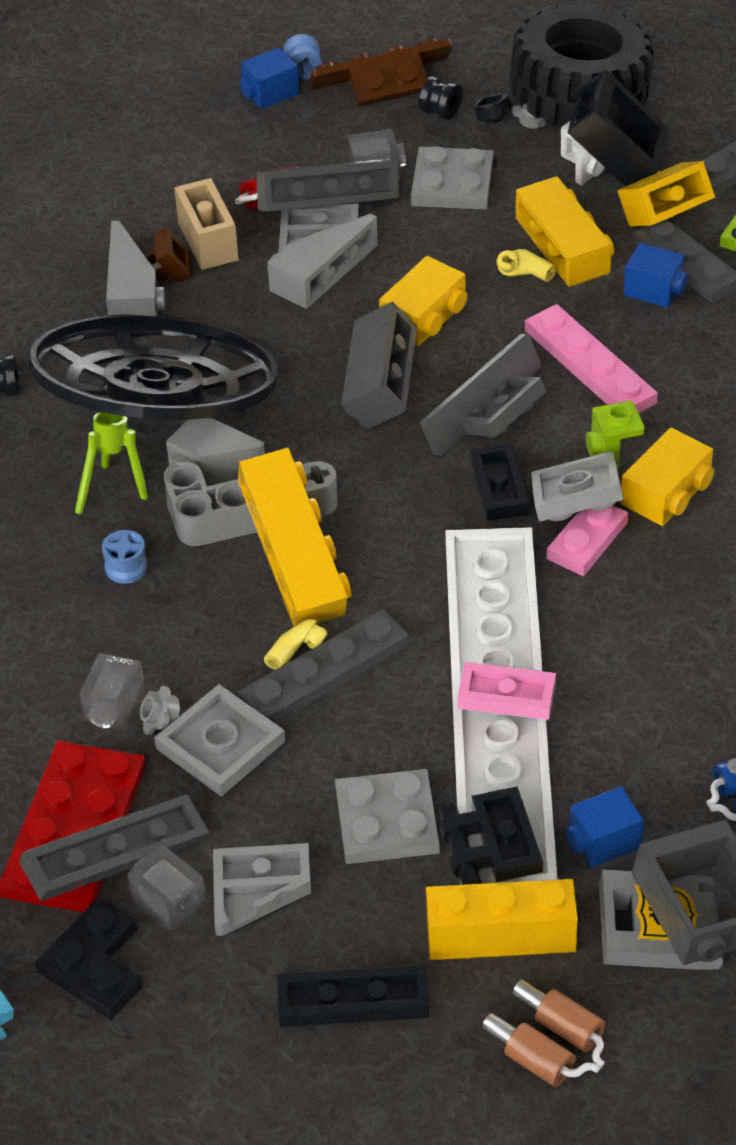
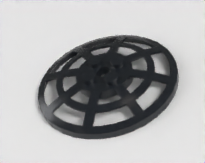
M118 314L75 320L46 331L35 340L30 350L29 369L33 378L47 391L70 403L94 411L140 419L193 420L236 413L265 400L274 391L278 377L277 361L272 353L250 337L212 323L165 315ZM131 334L187 336L195 339L184 352L165 348L136 347ZM114 335L118 348L98 351L84 357H80L64 347L81 340ZM212 343L243 357L252 364L230 371L222 364L201 355L209 344ZM52 353L71 364L67 370L66 381L51 377L42 368L43 363ZM113 361L105 368L98 366V364ZM194 366L209 371L215 376L203 378L202 373ZM86 372L102 379L103 386L81 384L79 378ZM261 373L264 379L262 386L248 394L237 396L239 393V380ZM222 385L226 386L224 396L202 395V390ZM95 395L109 396L112 399L102 398Z

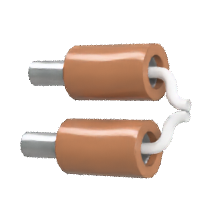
M520 980L513 989V995L537 1009L535 1021L581 1051L587 1053L596 1044L592 1053L594 1063H584L577 1069L572 1070L576 1056L527 1023H522L515 1028L493 1013H490L483 1022L482 1027L507 1043L504 1051L506 1056L553 1087L560 1086L567 1076L577 1077L587 1070L597 1073L605 1063L600 1058L604 1046L601 1036L605 1029V1020L556 989L544 994L524 980Z

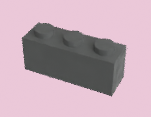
M393 301L354 320L341 405L345 412L354 418L364 429H370L406 412L417 326Z

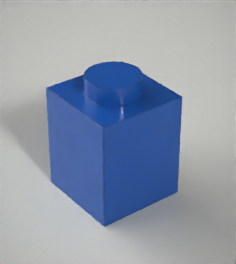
M279 47L241 62L242 78L239 80L241 92L247 100L252 99L261 110L299 95L297 65Z
M639 243L625 266L624 296L669 308L675 295L681 296L686 288L688 273L683 271L684 254Z
M621 786L571 805L570 826L566 828V837L572 851L575 854L582 853L592 868L638 850L639 845L642 844L644 820Z

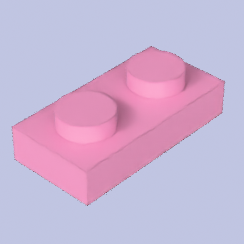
M614 505L604 510L587 509L577 512L547 548V560L584 576L628 523V512Z
M465 662L458 693V709L549 720L556 685V673Z

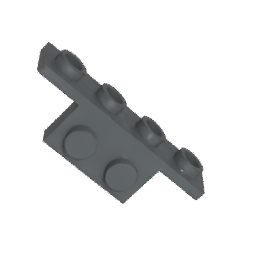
M520 334L421 420V428L434 455L443 456L466 434L485 436L487 438H495L504 434L508 430V426L517 417L531 410L534 402L547 392L540 377H532L541 368V362L529 334Z

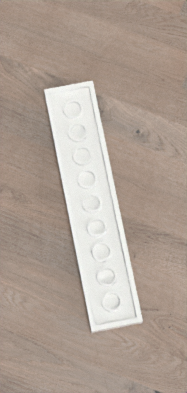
M532 527L445 530L457 807L460 814L471 812L472 795L518 786L543 859V873L501 882H495L491 867L481 869L478 872L481 884L557 880L546 720L458 709V693L465 662L542 671ZM480 833L468 837L470 848L483 845Z

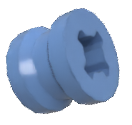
M306 34L292 36L286 41L283 52L297 65L298 81L309 80L312 71L322 64L317 41L312 36Z
M118 530L109 534L104 539L102 554L105 559V573L108 578L122 584L140 580L148 569L147 558L144 555L145 543L142 536L135 531Z

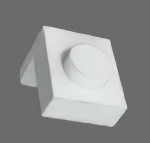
M569 121L561 128V156L576 164V183L582 186L593 176H599L605 167L567 133Z

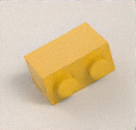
M704 161L679 163L617 190L629 226H652L715 198Z
M426 256L379 299V308L393 301L417 326L415 345L420 346L430 335H436L448 318L454 313L458 314L464 308L467 301L465 273Z
M670 427L622 475L621 488L624 500L620 504L664 526L674 514L679 516L684 512L690 498L698 490L704 491L711 483L714 476V469L712 468L713 448Z

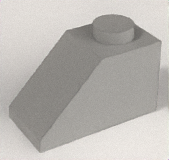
M213 418L186 420L166 440L169 466L180 461L193 462L201 469L206 485L237 480L239 461L265 454L264 442Z

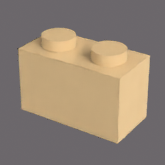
M209 178L174 187L178 224L201 270L239 261L236 225L213 180Z

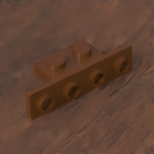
M430 38L421 42L419 46L410 48L395 46L385 51L384 54L375 56L360 54L353 57L349 62L340 64L326 62L320 64L312 71L309 86L313 90L350 81L358 107L420 93L424 83L427 81L423 64L447 59L453 45L451 39L439 40V38Z

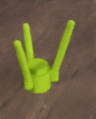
M104 412L94 415L93 431L88 433V450L75 508L77 514H82L84 511L97 449L101 452V466L107 469L110 464V455L121 452L123 446H126L140 498L142 500L148 499L146 482L135 444L136 431L127 428V417Z

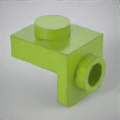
M624 401L592 408L591 432L586 433V445L590 456L613 451L617 467L619 468L620 440L644 434V424L634 402Z

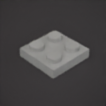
M437 146L419 147L411 192V206L487 210L494 150L442 148Z
M613 451L531 472L534 503L539 522L548 519L551 521H562L571 517L575 512L587 509L604 510L612 507L616 502L624 500Z
M218 684L155 736L154 739L156 749L222 797L285 743V731Z
M427 769L335 779V791L346 864L440 854V843Z

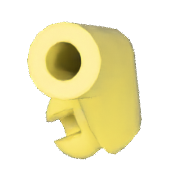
M526 249L505 250L498 255L496 261L499 271L509 277L532 274L545 282H549L557 271L555 264Z
M303 620L279 637L265 655V664L269 668L276 670L287 664L303 643H306L311 649L319 646L327 636L326 629L318 626V621Z

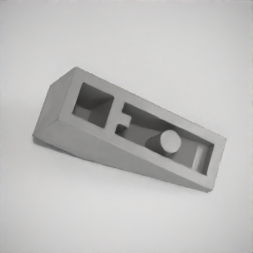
M368 214L291 241L279 253H275L267 262L269 290L305 309L310 307L378 245L377 216Z
M111 221L106 294L108 315L156 316L158 311H165L164 287H157L154 268L120 221Z

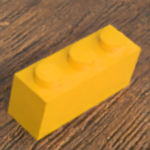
M558 176L516 189L517 221L547 260L557 266V273L568 287L610 273L611 257L614 255V246L611 238L607 234L602 233L595 224L592 214L582 208L573 190L567 189Z
M573 879L426 887L430 960L576 952L578 919Z

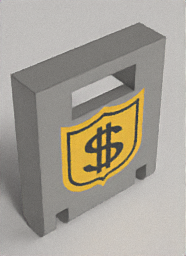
M602 870L599 880L603 964L691 970L720 969L722 967L723 956L712 962H703L701 960L683 966L633 877L632 871ZM683 875L668 880L695 929L719 923L717 895L715 894L716 881L713 877ZM631 898L633 931H618L615 926V910H627Z

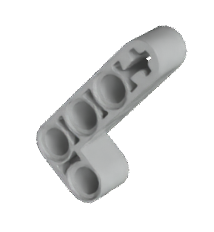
M180 461L166 468L164 483L167 507L181 542L190 546H201L257 532L238 484V479L207 486L201 469L193 462ZM321 461L302 464L307 478V486H304L308 498L316 499L321 517L331 514L338 505L336 470L332 465Z

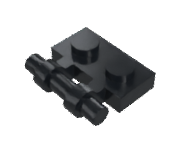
M518 786L472 795L471 812L460 814L457 805L454 803L445 804L439 809L442 819L439 825L443 841L450 844L453 854L450 858L451 867L454 875L461 879L462 885L481 884L478 872L481 869L490 867L495 882L543 873V859ZM480 833L483 845L470 848L468 837Z

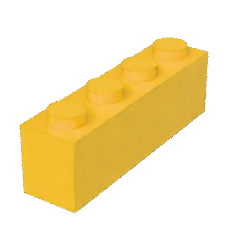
M289 448L239 461L238 484L293 626H296L305 619H313L320 623L345 615L347 599L352 596L350 584L344 572L338 574L334 564V560L337 558L336 550L330 535L323 536L319 526V523L322 522L320 508L315 498L309 499L304 488V486H307V478L302 463L300 461L294 462Z

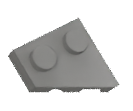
M337 204L281 210L279 252L293 240L359 218V204Z
M308 843L213 849L214 925L216 936L228 934L311 894Z

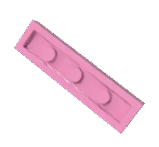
M558 304L525 320V331L607 405L633 401L638 413L657 404L658 392Z

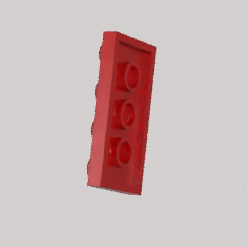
M57 741L0 880V897L83 913L97 899L104 879L41 902L19 860L25 851L128 815L146 768L145 756Z

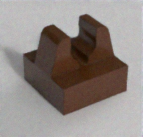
M168 227L154 234L155 247L147 252L146 258L152 263L151 266L156 272V280L160 281L173 277L177 282H182L191 277L190 250Z

